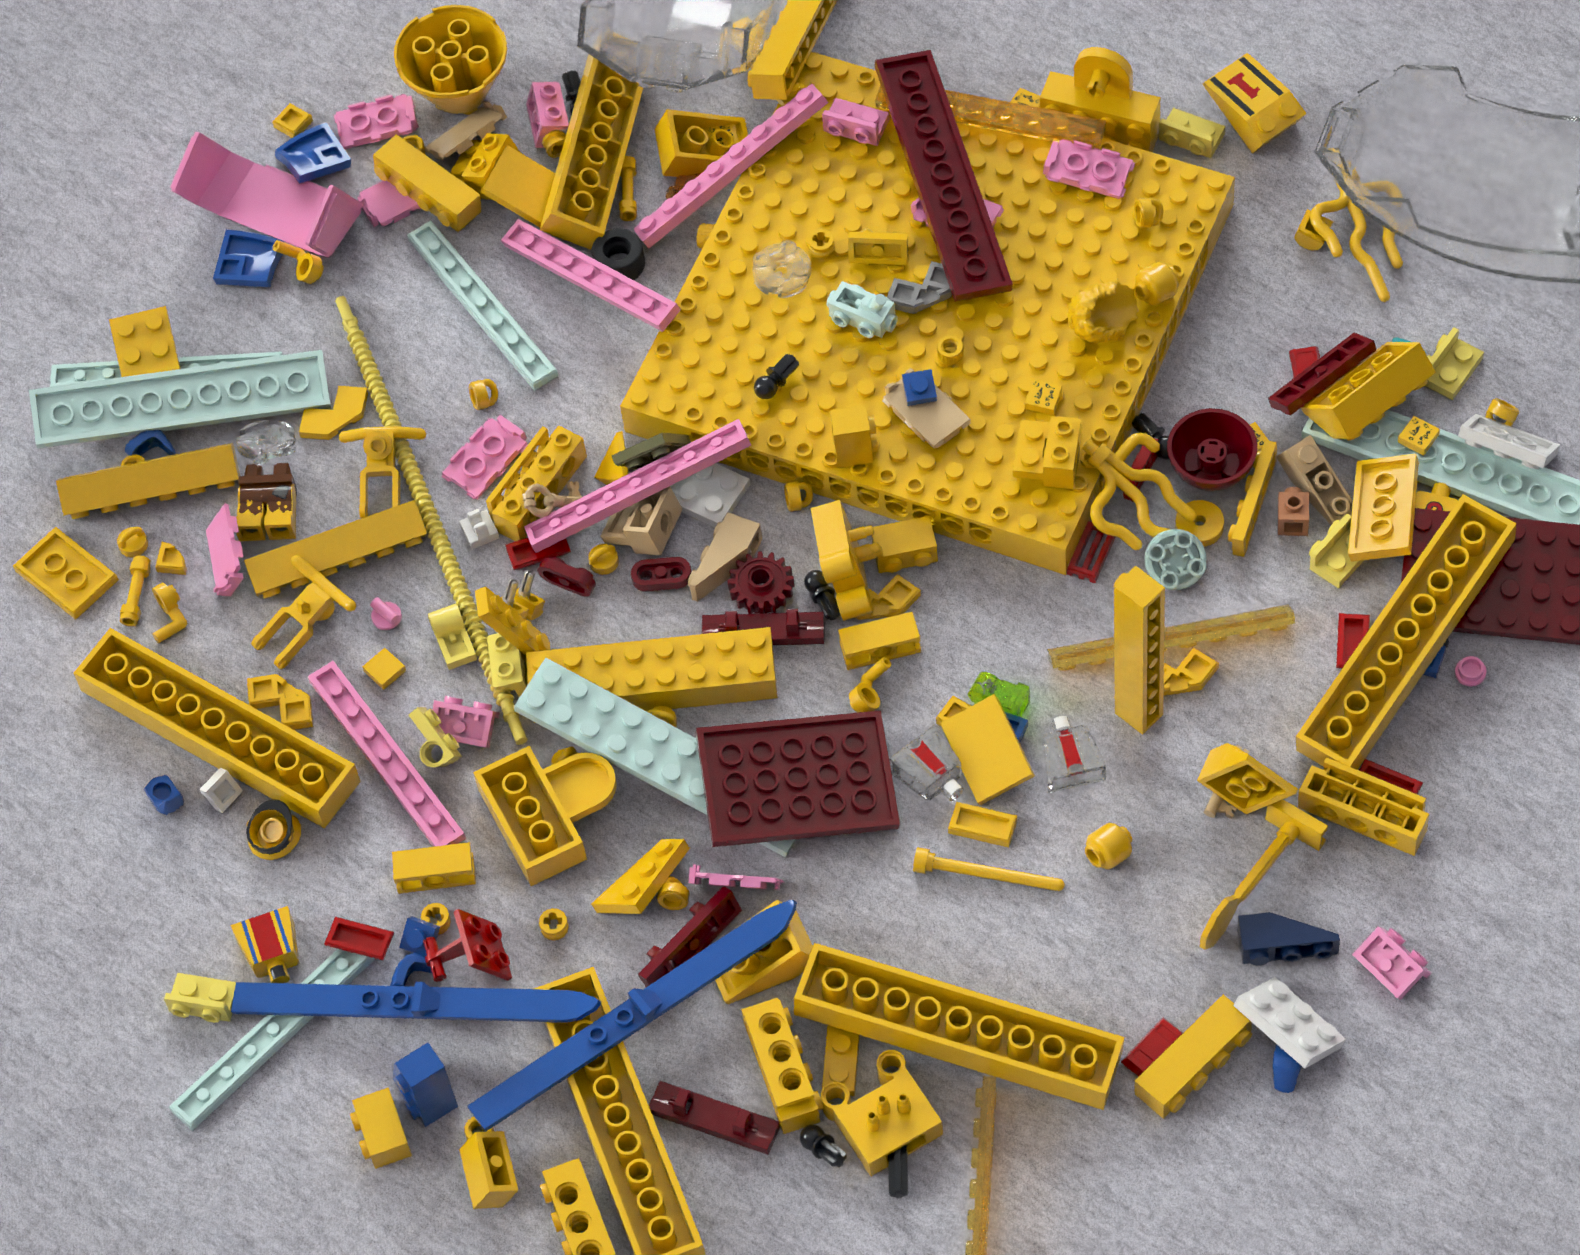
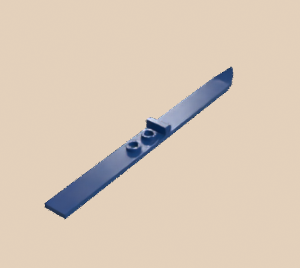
M789 900L762 911L645 989H632L628 992L629 999L467 1105L468 1109L484 1131H488L776 940L787 929L796 911L797 902Z
M236 982L231 1012L232 1014L567 1023L581 1020L599 1008L601 1001L585 993L570 990L430 987L424 982H415V986Z

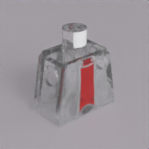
M1059 716L1053 719L1051 724L1054 732L1043 735L1048 793L1105 781L1106 763L1088 727L1085 725L1072 727L1068 716Z
M935 724L889 758L892 775L925 800H932L942 792L949 801H954L964 791V788L957 782L962 776L961 762Z

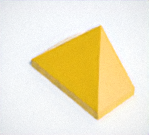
M622 431L616 432L594 478L605 485L629 474L627 467L615 465L612 455L626 449Z

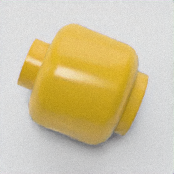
M1155 262L1140 270L1135 277L1134 291L1136 296L1151 306L1159 305L1172 298L1177 293L1180 283L1178 273L1171 265L1163 262Z
M1106 823L1087 836L1085 854L1095 867L1110 870L1131 856L1132 836L1124 826L1120 827L1115 823Z

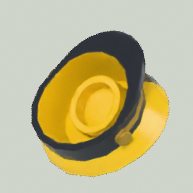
M272 799L260 804L246 824L248 846L252 853L261 859L275 860L282 858L290 853L300 840L301 824L296 816L291 814L289 807L280 800Z

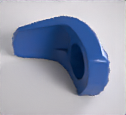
M161 430L141 432L130 440L125 447V453L129 456L135 454L141 456L155 447L163 449L169 456L177 454Z
M167 775L153 778L144 788L147 797L161 814L168 815L184 805L182 794Z
M417 953L406 955L398 963L390 986H405L408 977L414 971L432 973L431 967L426 965L425 957Z
M1277 1044L1273 1056L1274 1087L1279 1092L1290 1093L1295 1089L1302 1066Z

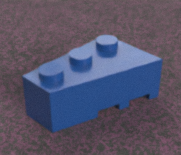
M428 1042L394 1063L393 1080L400 1089L399 1092L406 1102L404 1105L413 1120L419 1118L423 1125L427 1127L458 1107L445 1066Z

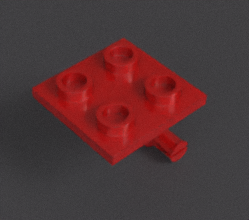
M457 909L453 913L460 938L440 950L438 949L435 937H427L426 940H423L427 953L425 957L426 965L431 967L435 982H441L447 978L443 967L444 962L465 954L469 967L507 981L512 978L509 968L510 960L504 951L501 941L502 933L494 922Z

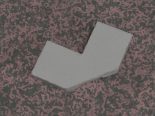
M931 261L923 284L894 278L887 298L895 302V310L915 314L950 298L952 292L942 264Z

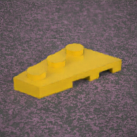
M661 839L591 903L596 913L642 914L689 851L690 847L684 839Z

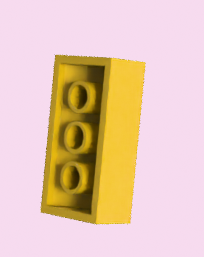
M1386 342L1306 403L1301 409L1305 415L1333 439L1353 440L1363 433L1362 429L1367 425L1381 420L1385 416L1384 412L1389 408L1402 404L1406 400L1405 396L1411 391L1424 387L1428 383L1427 379L1436 372L1420 342Z

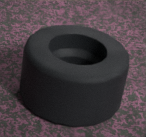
M621 228L605 231L603 237H597L593 242L591 249L593 259L632 280L637 279L643 272L645 257L642 241L634 232ZM614 254H627V256L623 259H609V257H611Z

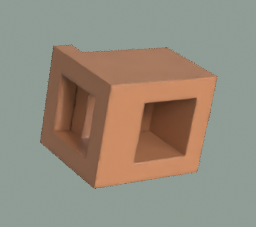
M1289 487L1284 492H1279L1277 535L1308 536L1309 492H1303L1298 487Z

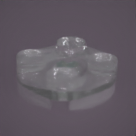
M785 240L781 243L770 245L756 253L753 257V279L761 292L767 295L770 292L778 294L779 298H787L800 293L807 286V280L812 272L810 258L803 249L796 246L795 242ZM778 267H787V273L785 274L775 271Z
M270 420L257 421L243 427L240 430V437L236 436L239 454L251 459L255 465H264L270 459L292 455L296 451L294 428L284 421H279V425H270Z

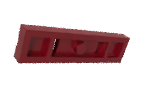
M1354 332L1268 397L1271 408L1291 416L1375 352L1377 349L1374 340Z
M798 609L786 610V613L738 614L737 611H725V614L702 615V634L737 631V625H739V630L770 627L773 645L824 644L823 612H798Z
M723 886L705 905L697 901L689 909L693 914L692 919L662 949L654 945L646 953L651 961L638 973L645 988L707 948L742 911L732 890Z
M659 1081L649 1103L650 1111L654 1116L769 1155L781 1127L780 1121L663 1081ZM688 1101L692 1104L689 1108L688 1113L686 1114V1104Z

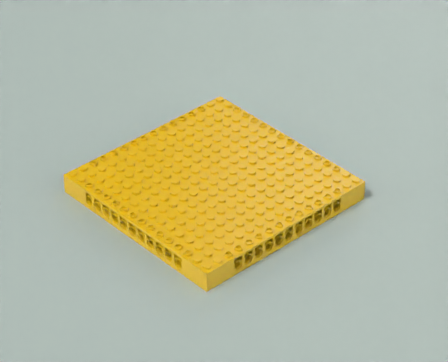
M811 51L798 78L806 88L812 83L828 103L741 173L675 300V303H677L681 310L663 332L659 330L620 405L624 430L627 433L645 439L660 433L688 435L690 441L693 442L739 419L751 446L719 461V463L783 484L797 481V483L806 482L812 487L814 494L836 501L840 500L842 503L897 521L930 516L934 533L1066 575L1067 567L1088 521H1091V505L1103 490L1105 484L1104 477L1100 471L1087 462L1090 455L1082 447L1090 439L1097 446L1104 443L1116 453L1129 437L1133 428V419L1139 415L1234 206L1235 177L945 91L982 198L1001 205L1004 209L1001 216L996 218V224L993 229L1013 283L1012 291L957 302L954 301L952 295L950 298L915 314L895 310L898 320L892 332L886 331L882 338L875 335L872 338H867L861 335L854 326L848 324L846 327H840L832 321L831 317H829V308L826 305L831 291H836L843 281L851 285H859L865 291L875 295L883 294L887 297L894 278L923 284L931 261L941 263L930 228L926 226V222L923 221L922 223L914 220L911 213V204L919 196L876 70ZM835 98L889 112L890 120L878 146L869 143L863 144L854 139L834 136L829 132H825L822 120L824 110H830ZM778 103V105L776 106L774 112H775L778 108L782 107L779 103ZM1065 139L1074 143L1075 140L1092 145V149H1108L1120 153V157L1133 160L1135 165L1133 171H1130L1124 186V189H1126L1124 196L1117 199L1061 182L1048 180L1046 175L1043 174V170L1052 142H1060V140ZM1155 198L1162 203L1164 213L1158 225L1148 228H1139L1137 226L1134 216V205L1137 199ZM1153 206V215H1154L1153 219H1154L1155 216H1156V208H1155V206ZM868 228L876 233L897 232L908 234L907 265L849 263V231L860 232ZM816 229H828L834 236V252L826 258L814 257L809 251L808 236ZM819 241L817 246H824L825 241ZM1155 262L1171 265L1178 273L1180 283L1177 293L1159 305L1151 306L1145 301H1141L1134 291L1138 307L1137 319L1127 326L1125 335H1121L1115 340H1108L1106 343L1100 342L1098 344L1090 343L1088 340H1082L1069 326L1066 313L1068 312L1069 304L1072 302L1071 299L1081 289H1085L1090 285L1095 286L1096 284H1104L1109 281L1116 282L1117 280L1120 281L1121 285L1127 284L1129 288L1134 289L1136 274ZM946 335L959 337L963 342V358L954 365L944 364L937 355V343ZM948 347L944 351L946 353H954L956 349ZM786 354L796 357L799 366L786 379V384L784 386L777 385V392L772 398H759L754 392L755 381L761 376H768L766 369L774 367ZM910 368L914 372L932 369L934 384L943 393H947L952 398L951 401L970 418V425L964 429L961 428L959 434L937 449L933 448L927 441L924 443L893 412V408L891 406L888 407L882 401L883 396L886 395L885 386L892 382H898L902 378V374H905ZM1033 379L1062 385V393L1054 415L1025 409V401ZM866 405L868 416H874L878 450L872 451L873 463L837 468L830 410ZM1051 416L1081 419V445L1074 489L1044 487L1043 480L1013 477V465L1021 419L1050 422Z

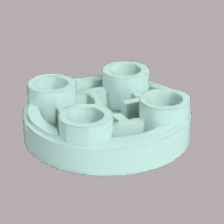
M1181 529L1165 530L1156 535L1148 544L1144 557L1145 568L1148 575L1164 586L1165 589H1186L1194 585L1206 570V552L1201 541L1192 533Z

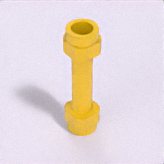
M625 156L620 177H622V200L619 202L620 219L623 221H633L637 218V204L634 200L633 177L637 175L636 159L632 156Z
M145 556L133 557L129 570L132 580L127 603L123 604L120 610V622L126 626H136L140 619L141 610L138 604L144 578L149 577L151 560Z

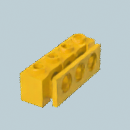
M558 425L549 438L548 429L544 426L541 427L486 499L489 515L494 521L498 533L514 541L527 537L524 526L540 518L524 508L522 494L531 485L540 484L545 486L551 493L559 495L587 457L583 437ZM506 488L505 493H504V495L502 496L501 493H502L503 490ZM534 492L536 508L544 510L543 500L545 496L541 492Z
M1327 757L1324 761L1323 769L1311 766L1299 789L1298 808L1413 856L1416 855L1428 830L1429 813L1425 812V797Z
M777 997L741 1009L748 1037L778 1121H780L783 1134L802 1129L808 1125L820 1123L819 1110L823 1109L818 1090H812L810 1082L813 1081L810 1067L807 1062L803 1063L800 1057L803 1049L798 1035H792L790 1026L793 1025L788 1007L783 1008L780 999Z
M576 1158L542 1171L545 1183L541 1184L540 1188L546 1204L552 1202L555 1212L550 1213L556 1232L563 1230L566 1238L565 1241L561 1242L565 1255H616L580 1159Z

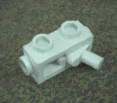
M842 281L836 291H831L827 299L826 305L829 308V317H831L832 321L840 327H846L848 324L854 326L864 337L872 338L875 335L882 338L886 331L892 332L897 324L898 317L895 314V302H892L883 294L875 295L865 291L859 285H851Z

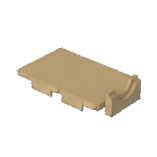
M483 100L482 104L484 107H480L424 147V152H431L435 158L444 160V157L447 158L456 151L459 155L473 146L472 139L478 135L483 139L486 133H491L495 130L493 124L507 118L502 106L491 105L490 102Z
M910 368L905 372V374L914 372V370ZM902 378L896 383L887 384L885 386L886 395L883 396L882 401L888 407L891 406L893 412L924 443L927 441L933 448L937 449L959 434L961 428L964 429L971 424L970 418L951 401L952 398L947 393H943L936 385L937 401L907 406Z

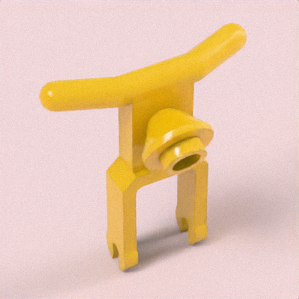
M402 426L363 427L343 431L339 434V440L342 443L364 440L363 448L367 454L366 467L360 472V518L368 516V479L370 477L392 476V507L400 505L401 475L395 468V438L423 440L426 437L424 429Z
M299 555L293 556L291 563L312 583L302 591L290 606L281 607L251 642L255 649L261 650L288 618L293 617L299 622L303 628L274 660V665L280 670L290 663L292 658L313 636L312 625L316 621L326 620L333 615L335 610L333 601L349 612L356 609L354 600Z

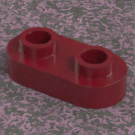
M558 557L544 558L537 569L538 574L545 581L583 597L590 596L596 586V582L593 579L594 576L590 571L567 565Z
M682 557L640 560L631 569L633 585L638 590L645 592L683 588L688 585V579L691 574L689 562ZM675 574H681L680 577H672ZM644 577H651L650 580H642Z

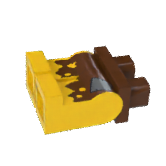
M276 463L273 474L264 475L261 465H247L244 476H239L236 519L239 533L236 534L239 541L266 540V532L269 540L296 539L297 487L289 464ZM284 527H287V528H288V529L285 530V531H277V530L275 529V528H284ZM245 529H258V531L250 533Z

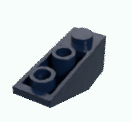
M1271 912L1238 916L1237 932L1242 964L1251 963L1252 965L1260 966L1267 964L1269 961L1283 960L1285 962H1295L1306 957L1325 959L1339 954L1340 937L1337 933Z

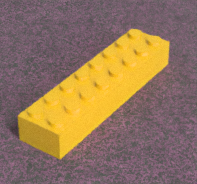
M602 31L597 36L589 50L540 227L541 231L589 250L592 249L593 242L597 237H603L653 52Z
M770 627L526 652L528 684L546 657L646 712L657 706L679 709L778 698Z

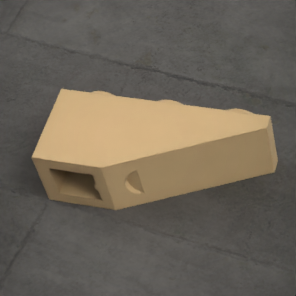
M1311 435L1276 456L1291 482L1296 487L1301 488L1303 492H1309V502L1330 525L1336 520L1340 521L1346 514L1352 516V499Z
M728 512L723 521L717 523L710 546H705L698 569H694L688 579L692 600L698 602L730 578V569H737V560L746 562V554L748 553L754 557L762 541L760 523Z

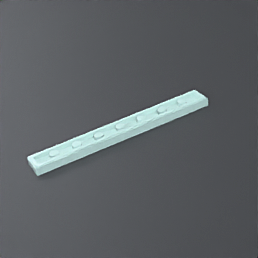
M431 220L407 234L408 241L534 391L558 377L557 369Z
M282 352L178 357L180 368L185 369L283 354ZM118 361L52 365L50 387L121 377Z
M337 949L301 984L348 985L375 958ZM266 1015L169 1106L171 1112L193 1131L314 1016Z

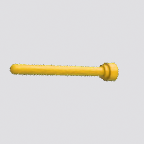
M917 847L915 852L913 872L926 874V871L932 872L933 869L1054 891H1061L1065 886L1064 881L1059 878L935 857L936 853H931L930 849Z

